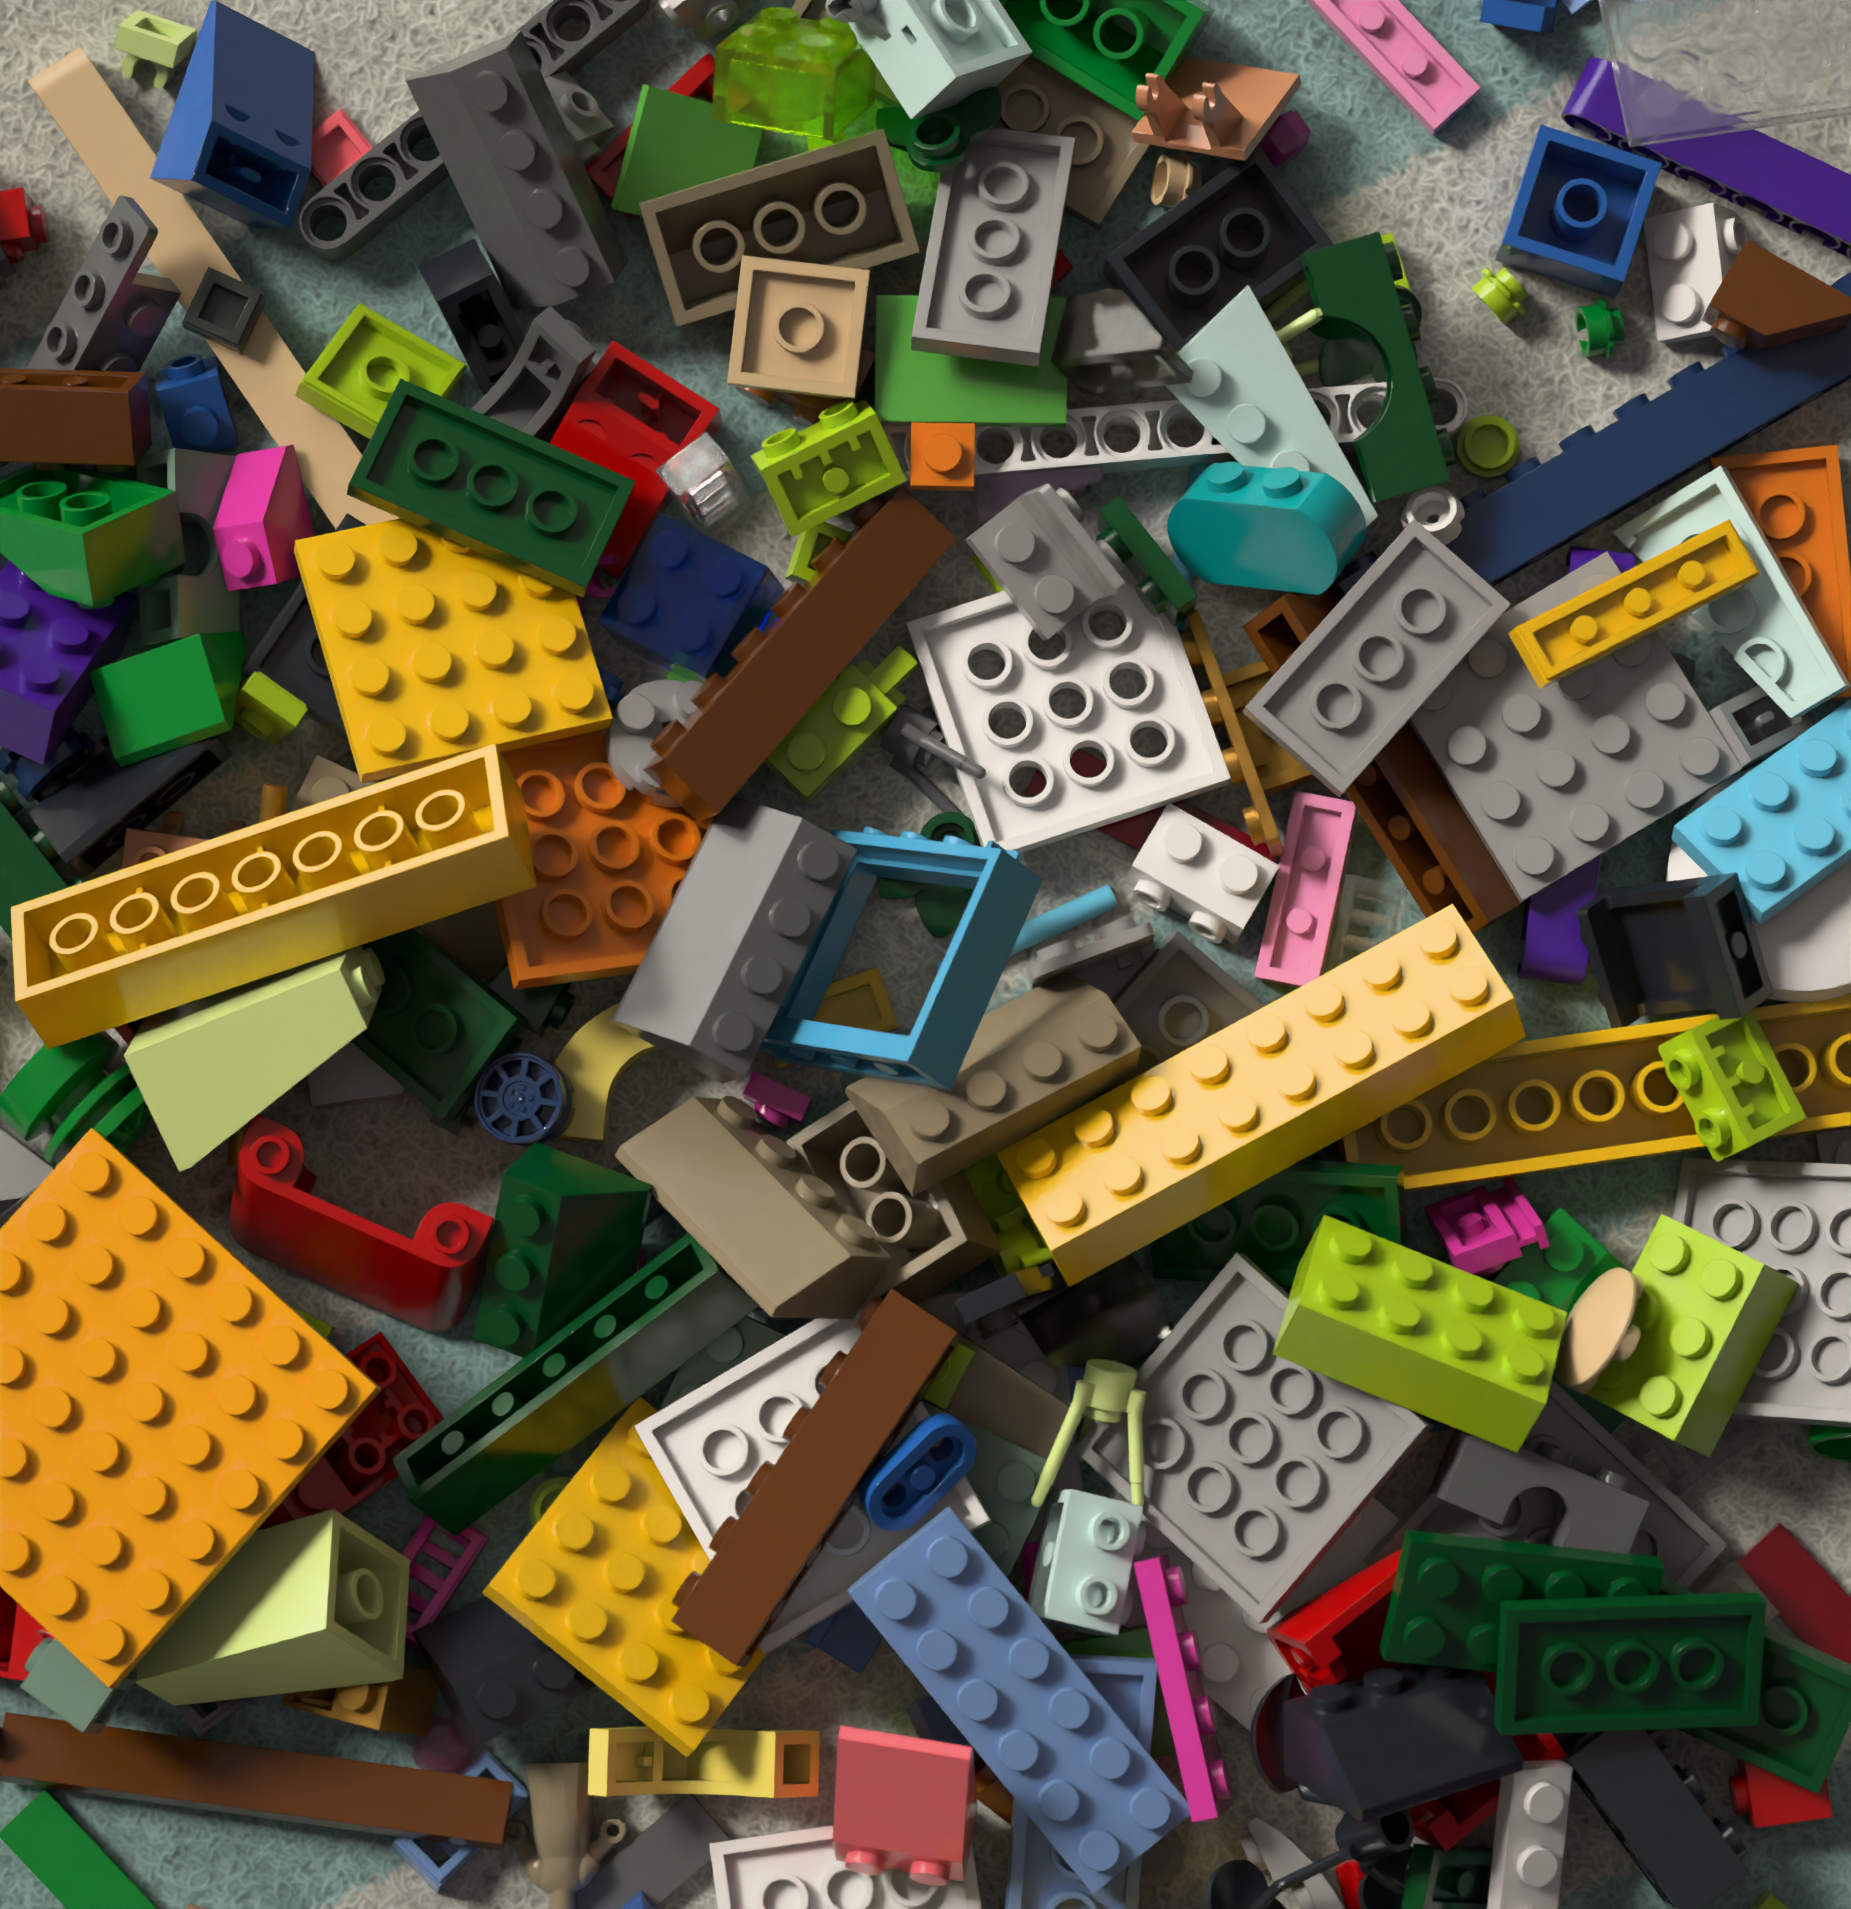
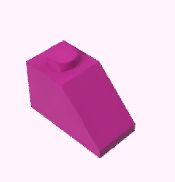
M294 444L236 455L213 527L227 591L278 584L301 576L294 553L295 540L314 537L315 534Z

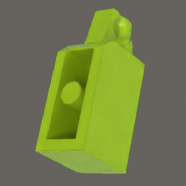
M901 645L876 668L866 658L857 667L852 663L831 683L765 759L764 763L809 806L888 728L897 714L898 708L907 700L898 688L918 669L919 663Z

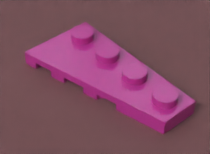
M1168 1554L1135 1562L1134 1568L1192 1823L1216 1818L1234 1805L1232 1785L1216 1736L1218 1725L1213 1702L1210 1695H1205L1199 1669H1203L1200 1643L1195 1630L1188 1631L1182 1609L1183 1605L1188 1604V1591L1184 1574L1180 1566L1171 1567Z

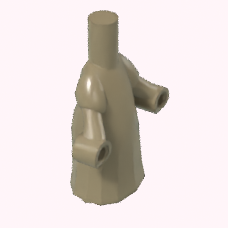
M589 1761L522 1763L528 1784L535 1844L528 1839V1826L523 1821L517 1820L509 1821L505 1843L512 1846L525 1860L528 1877L533 1883L550 1894V1909H576V1893L591 1883L601 1867L600 1861L619 1842L626 1839L629 1833L628 1824L625 1820L619 1818L607 1819L600 1826V1836L590 1843L594 1795H588ZM612 1824L619 1827V1834L617 1836L610 1834L609 1829ZM513 1826L517 1827L520 1831L517 1839L510 1836V1829Z

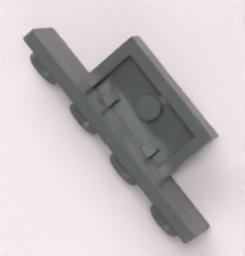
M120 195L117 198L107 219L102 223L99 234L81 268L75 274L57 313L48 325L44 337L27 369L140 371L181 292L169 278L138 273L158 235V229L132 197Z

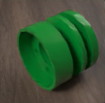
M105 1031L48 1049L44 1044L20 1069L0 1096V1117L25 1141L28 1142L39 1137L52 1127L57 1130L49 1141L43 1155L52 1166L60 1163L91 1128L99 1131L125 1155L144 1134L153 1116L139 1087H136L137 1083L127 1063L110 1075L106 1072L115 1057L119 1044Z

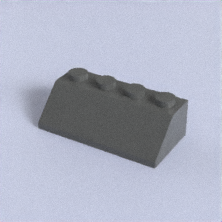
M522 31L513 33L407 78L406 83L513 310L559 305L616 281L628 263L627 257Z
M733 796L720 813L714 816L611 1022L720 1083L745 1077L858 849L804 818Z

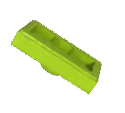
M255 671L239 687L234 719L252 735L275 746L297 726L308 708H306L307 705L263 673Z

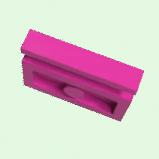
M1512 1177L1503 1178L1504 1187L1488 1192L1485 1186L1482 1185L1424 1206L1432 1232L1454 1267L1476 1276L1488 1275L1500 1270L1507 1261L1521 1257L1520 1247L1534 1242L1537 1243L1540 1249L1550 1246L1542 1221Z

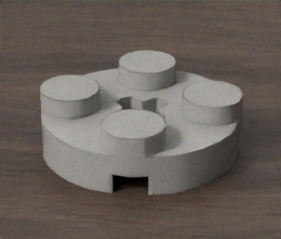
M667 679L644 683L631 690L619 702L613 712L611 726L607 728L604 739L605 753L609 766L618 781L632 792L635 787L642 794L653 797L650 801L651 803L663 807H682L643 769L657 754L650 748L655 738L675 719L683 725L697 709L690 700L703 685L701 682L694 680L683 683Z

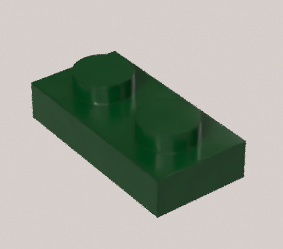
M1120 496L1099 511L1097 530L1100 534L1096 536V541L1099 539L1105 541L1120 558L1122 564H1125L1139 583L1134 586L1135 591L1148 611L1155 617L1163 613L1173 627H1175L1187 618V613L1195 610L1197 594Z
M1413 1843L1411 1859L1404 1873L1405 1890L1401 1908L1487 1909L1493 1848L1454 1845L1445 1852L1432 1844Z

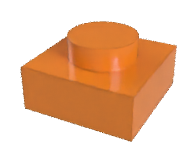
M911 422L910 490L974 491L975 423Z

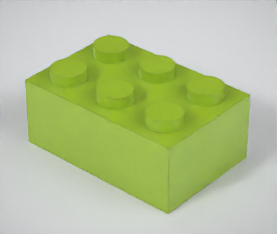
M1661 1214L1632 1270L1633 1274L1641 1277L1644 1281L1643 1291L1636 1304L1632 1324L1640 1329L1638 1344L1626 1361L1619 1362L1613 1359L1599 1375L1592 1389L1585 1394L1710 1458L1799 1283L1771 1267Z

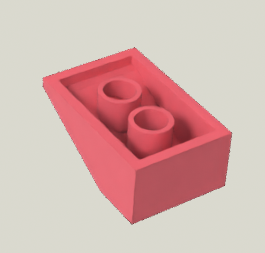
M840 1726L837 1745L833 1846L836 1860L844 1861L847 1869L866 1875H881L884 1872V1868L910 1872L909 1877L912 1880L926 1885L944 1886L948 1884L949 1879L964 1881L978 1809L972 1747Z

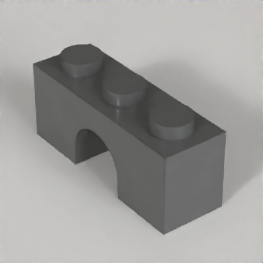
M1455 1428L1428 1491L1444 1501L1502 1525L1510 1504L1519 1493L1532 1487H1546L1551 1493L1555 1504L1554 1520L1545 1540L1547 1543L1553 1546L1627 1554L1631 1549L1650 1502L1631 1493L1636 1481L1599 1466L1595 1477L1573 1469L1577 1456L1543 1441L1540 1442L1537 1452L1521 1446L1518 1453L1457 1428Z

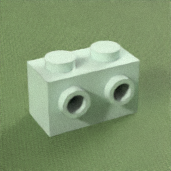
M1074 1489L1052 1491L1049 1493L1027 1603L1043 1624L1093 1636L1118 1635L1120 1625H1124L1128 1620L1133 1604V1591L1131 1587H1128L1132 1562H1135L1140 1557L1145 1543V1525L1140 1523L1143 1506Z

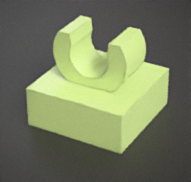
M141 10L135 11L119 24L113 48L128 53L122 62L123 77L131 79L136 74L141 59L151 61L157 70L154 87L163 88L172 79L175 73V66L189 55L197 29Z

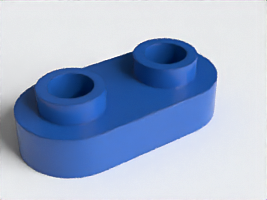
M935 1414L923 1419L865 1476L859 1491L861 1507L872 1521L884 1530L901 1531L911 1527L971 1469L977 1456V1443L974 1435L958 1418L950 1414ZM944 1438L939 1447L930 1450L938 1440ZM893 1484H897L891 1494L884 1496L885 1492Z

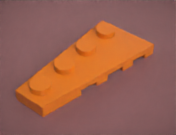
M1838 444L1710 458L1709 462L1712 470L1723 466L1729 471L1851 685V573ZM1851 687L1826 702L1850 700Z

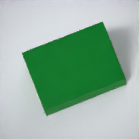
M240 631L198 633L89 671L115 760L121 767L232 730L247 639Z

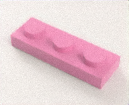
M1305 0L1431 135H1434L1479 94L1481 87L1399 0Z
M1300 791L1294 792L1283 843L1284 855L1280 856L1279 868L1254 976L1257 980L1300 988L1324 974L1359 813L1352 801Z

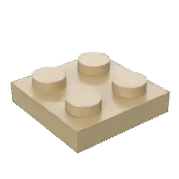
M742 255L727 379L728 386L855 400L870 270Z

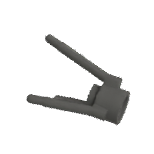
M905 704L889 724L880 742L882 749L894 755L889 767L906 776L942 812L964 814L916 765L918 763L928 768L935 758L939 757L978 779H983L986 776L985 768L944 744V735L939 732L941 728L934 711L925 707L920 713Z

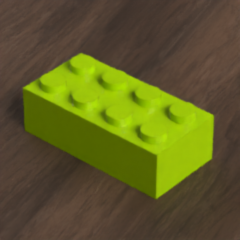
M1324 1215L1298 1264L1273 1355L1518 1453L1546 1405L1567 1312Z

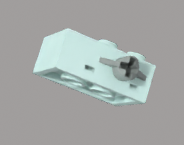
M826 0L827 14L834 21L850 25L859 45L868 53L911 120L957 105L979 90L996 87L1032 53V50L999 0Z

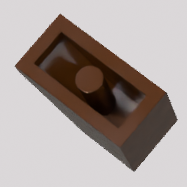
M1746 240L1710 301L1701 321L1712 326L1710 329L1711 334L1724 344L1736 349H1743L1746 345L1755 351H1761L1844 329L1851 318V297L1751 241Z

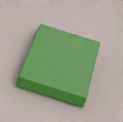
M876 295L875 413L881 425L911 426V422L975 423V426L1066 427L1068 297H1050L1039 367L911 350V336L919 295Z

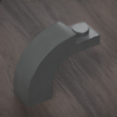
M550 305L533 319L524 341L509 368L472 410L543 440L566 415L578 391L596 366L592 361L596 349L588 342L586 335L578 325L572 321L565 320Z

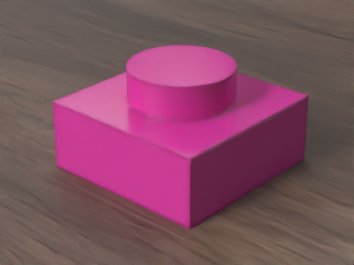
M753 1071L743 1092L744 1099L754 1103L753 1110L757 1114L756 1118L785 1130L789 1120L803 1125L813 1103L811 1097Z

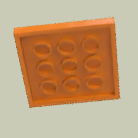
M607 728L500 752L524 796L536 887L494 900L514 990L635 974L714 818L713 816L698 822L683 807H663L651 803L650 801L653 797L642 794L635 787L631 792L615 777L607 761L604 743Z

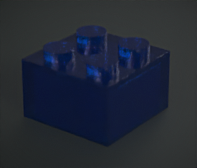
M661 512L597 622L616 643L678 674L688 681L695 680L704 684L715 673L724 678L738 661L731 656L732 651L754 628L763 629L772 613L771 607L783 594L785 588L768 566Z

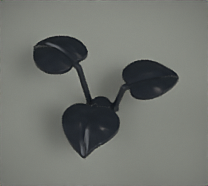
M1296 1673L1286 1675L1279 1679L1265 1693L1254 1713L1250 1729V1748L1254 1764L1261 1778L1274 1792L1282 1794L1297 1788L1300 1797L1304 1801L1336 1807L1284 1774L1283 1702L1306 1695L1299 1684ZM1404 1809L1362 1823L1346 1813L1335 1830L1338 1851L1274 1881L1269 1887L1262 1871L1252 1862L1247 1860H1231L1221 1864L1209 1878L1205 1894V1909H1286L1276 1899L1281 1892L1351 1859L1358 1862V1868L1365 1874L1358 1885V1901L1361 1909H1402L1405 1890L1404 1873L1411 1859L1412 1847L1410 1845L1414 1838L1412 1817L1408 1809Z

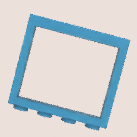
M865 826L862 833L831 829L830 834L858 850L760 1049L782 1063L950 1091L1043 879L1022 864L1024 856L1019 851L1005 850L994 841H989L986 847L974 846L954 836H945L943 842L931 841L911 831H902L900 837L889 836L882 831ZM877 877L975 889L910 1036L813 1021Z

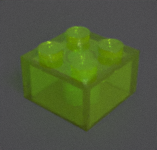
M786 7L764 8L715 47L712 121L833 141L875 104L877 67L868 53L862 49V44L858 43L856 35L848 23L834 21L831 17L823 18L820 21L798 18L796 10Z

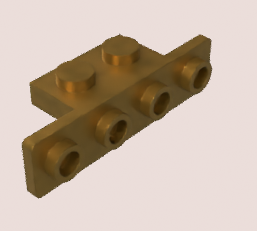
M1192 610L1186 614L1190 631L1180 634V638L1192 671L1202 667L1205 670L1211 689L1200 694L1213 729L1224 725L1232 747L1221 752L1231 778V783L1233 787L1245 783L1253 806L1242 809V813L1254 846L1266 842L1271 858L1284 855L1282 842L1266 796L1317 778L1242 712L1273 677L1264 660L1221 674L1199 610Z

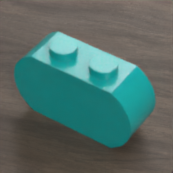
M1238 462L1213 463L1208 466L1175 504L1168 517L1167 531L1172 548L1181 562L1193 574L1207 583L1319 595L1331 586L1361 548L1366 535V524L1363 512L1354 496L1344 485L1326 473L1298 471L1292 467L1265 468L1244 466Z

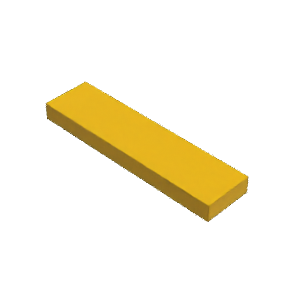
M1729 519L1515 627L1509 633V636L1538 688L1541 690L1753 582L1761 573Z

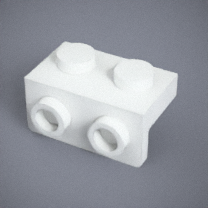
M1716 203L1644 218L1658 342L1664 344L1677 343L1712 336L1710 332L1712 326L1701 320L1745 241L1748 240L1744 222L1738 217L1736 211Z
M1168 802L1133 862L1124 882L1134 887L1133 895L1144 905L1157 911H1166L1167 907L1190 919L1188 926L1200 937L1214 943H1221L1225 939L1235 945L1276 874L1279 865Z

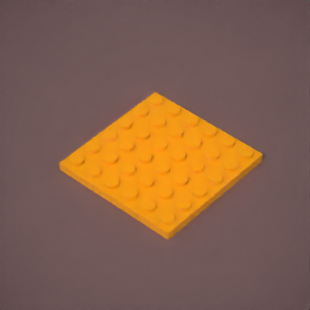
M93 1128L84 1135L0 1229V1587L108 1688L116 1689L382 1389L109 1140Z

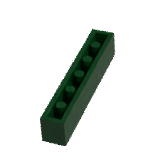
M687 1233L392 1458L411 1503L453 1536H457L759 1307V1304L690 1233Z

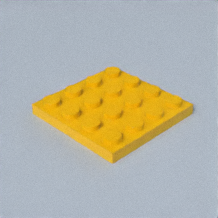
M401 518L295 540V557L361 784L406 774L495 743L499 751L504 752L610 728L613 717L574 593Z
M639 1397L631 1403L482 1593L685 1757H688L697 1748L766 1654L762 1653L759 1647L746 1667L736 1666L671 1622L679 1609L672 1604L678 1589L692 1571L702 1575L710 1563V1559L634 1427L659 1412L643 1398Z

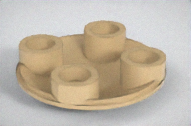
M1613 1268L1599 1276L1577 1300L1564 1324L1555 1364L1558 1380L1563 1385L1580 1394H1585L1592 1389L1599 1375L1613 1359L1624 1362L1632 1355L1640 1338V1329L1633 1325L1632 1321L1636 1304L1644 1287V1281L1641 1277L1624 1268Z

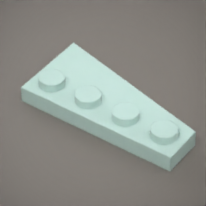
M1247 285L1155 375L1240 464L1265 468L1292 467L1298 471L1326 473L1344 485L1354 496L1363 512L1367 527L1378 517V514L1251 288Z
M1719 466L1614 530L1613 533L1627 548H1630L1645 562L1729 519L1731 520L1761 575L1753 582L1692 612L1694 614L1693 617L1709 634L1714 635L1735 657L1734 660L1790 718L1797 719L1850 688L1851 685L1726 467Z

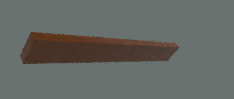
M5 1712L0 1733L1 1782L504 1851L515 1793L514 1782L110 1726H105L99 1735L82 1733L66 1720Z

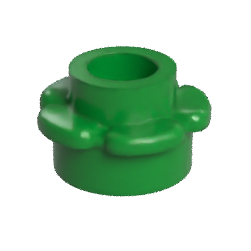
M1599 297L1595 298V305L1578 307L1575 321L1577 332L1587 328L1588 341L1579 340L1582 355L1584 357L1601 355L1602 358L1607 360L1612 358L1615 346H1620L1624 343V323L1620 310L1618 308L1607 309V302L1604 298Z

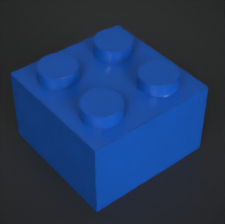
M1540 125L1526 161L1495 261L1615 299L1625 281L1662 163Z

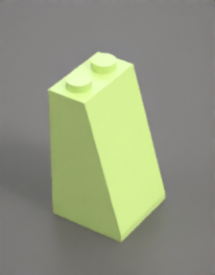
M360 945L150 1015L143 1019L124 1054V1058L179 1172L196 1164L368 1027L382 992L380 985L385 984L382 966L371 948L363 950Z
M334 1509L255 1531L137 1664L136 1684L171 1705L178 1706L390 1682L402 1679L404 1673L410 1560Z

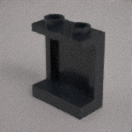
M1737 872L1611 888L1577 911L1582 943L1587 948L1598 983L1599 999L1606 1009L1612 1029L1627 1027L1640 1017L1646 1015L1711 1008L1717 1009L1720 1020L1742 1018L1774 994Z

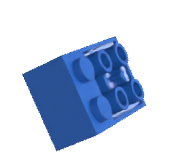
M210 1L150 179L243 224L252 227L291 229L311 172L314 51L218 1Z

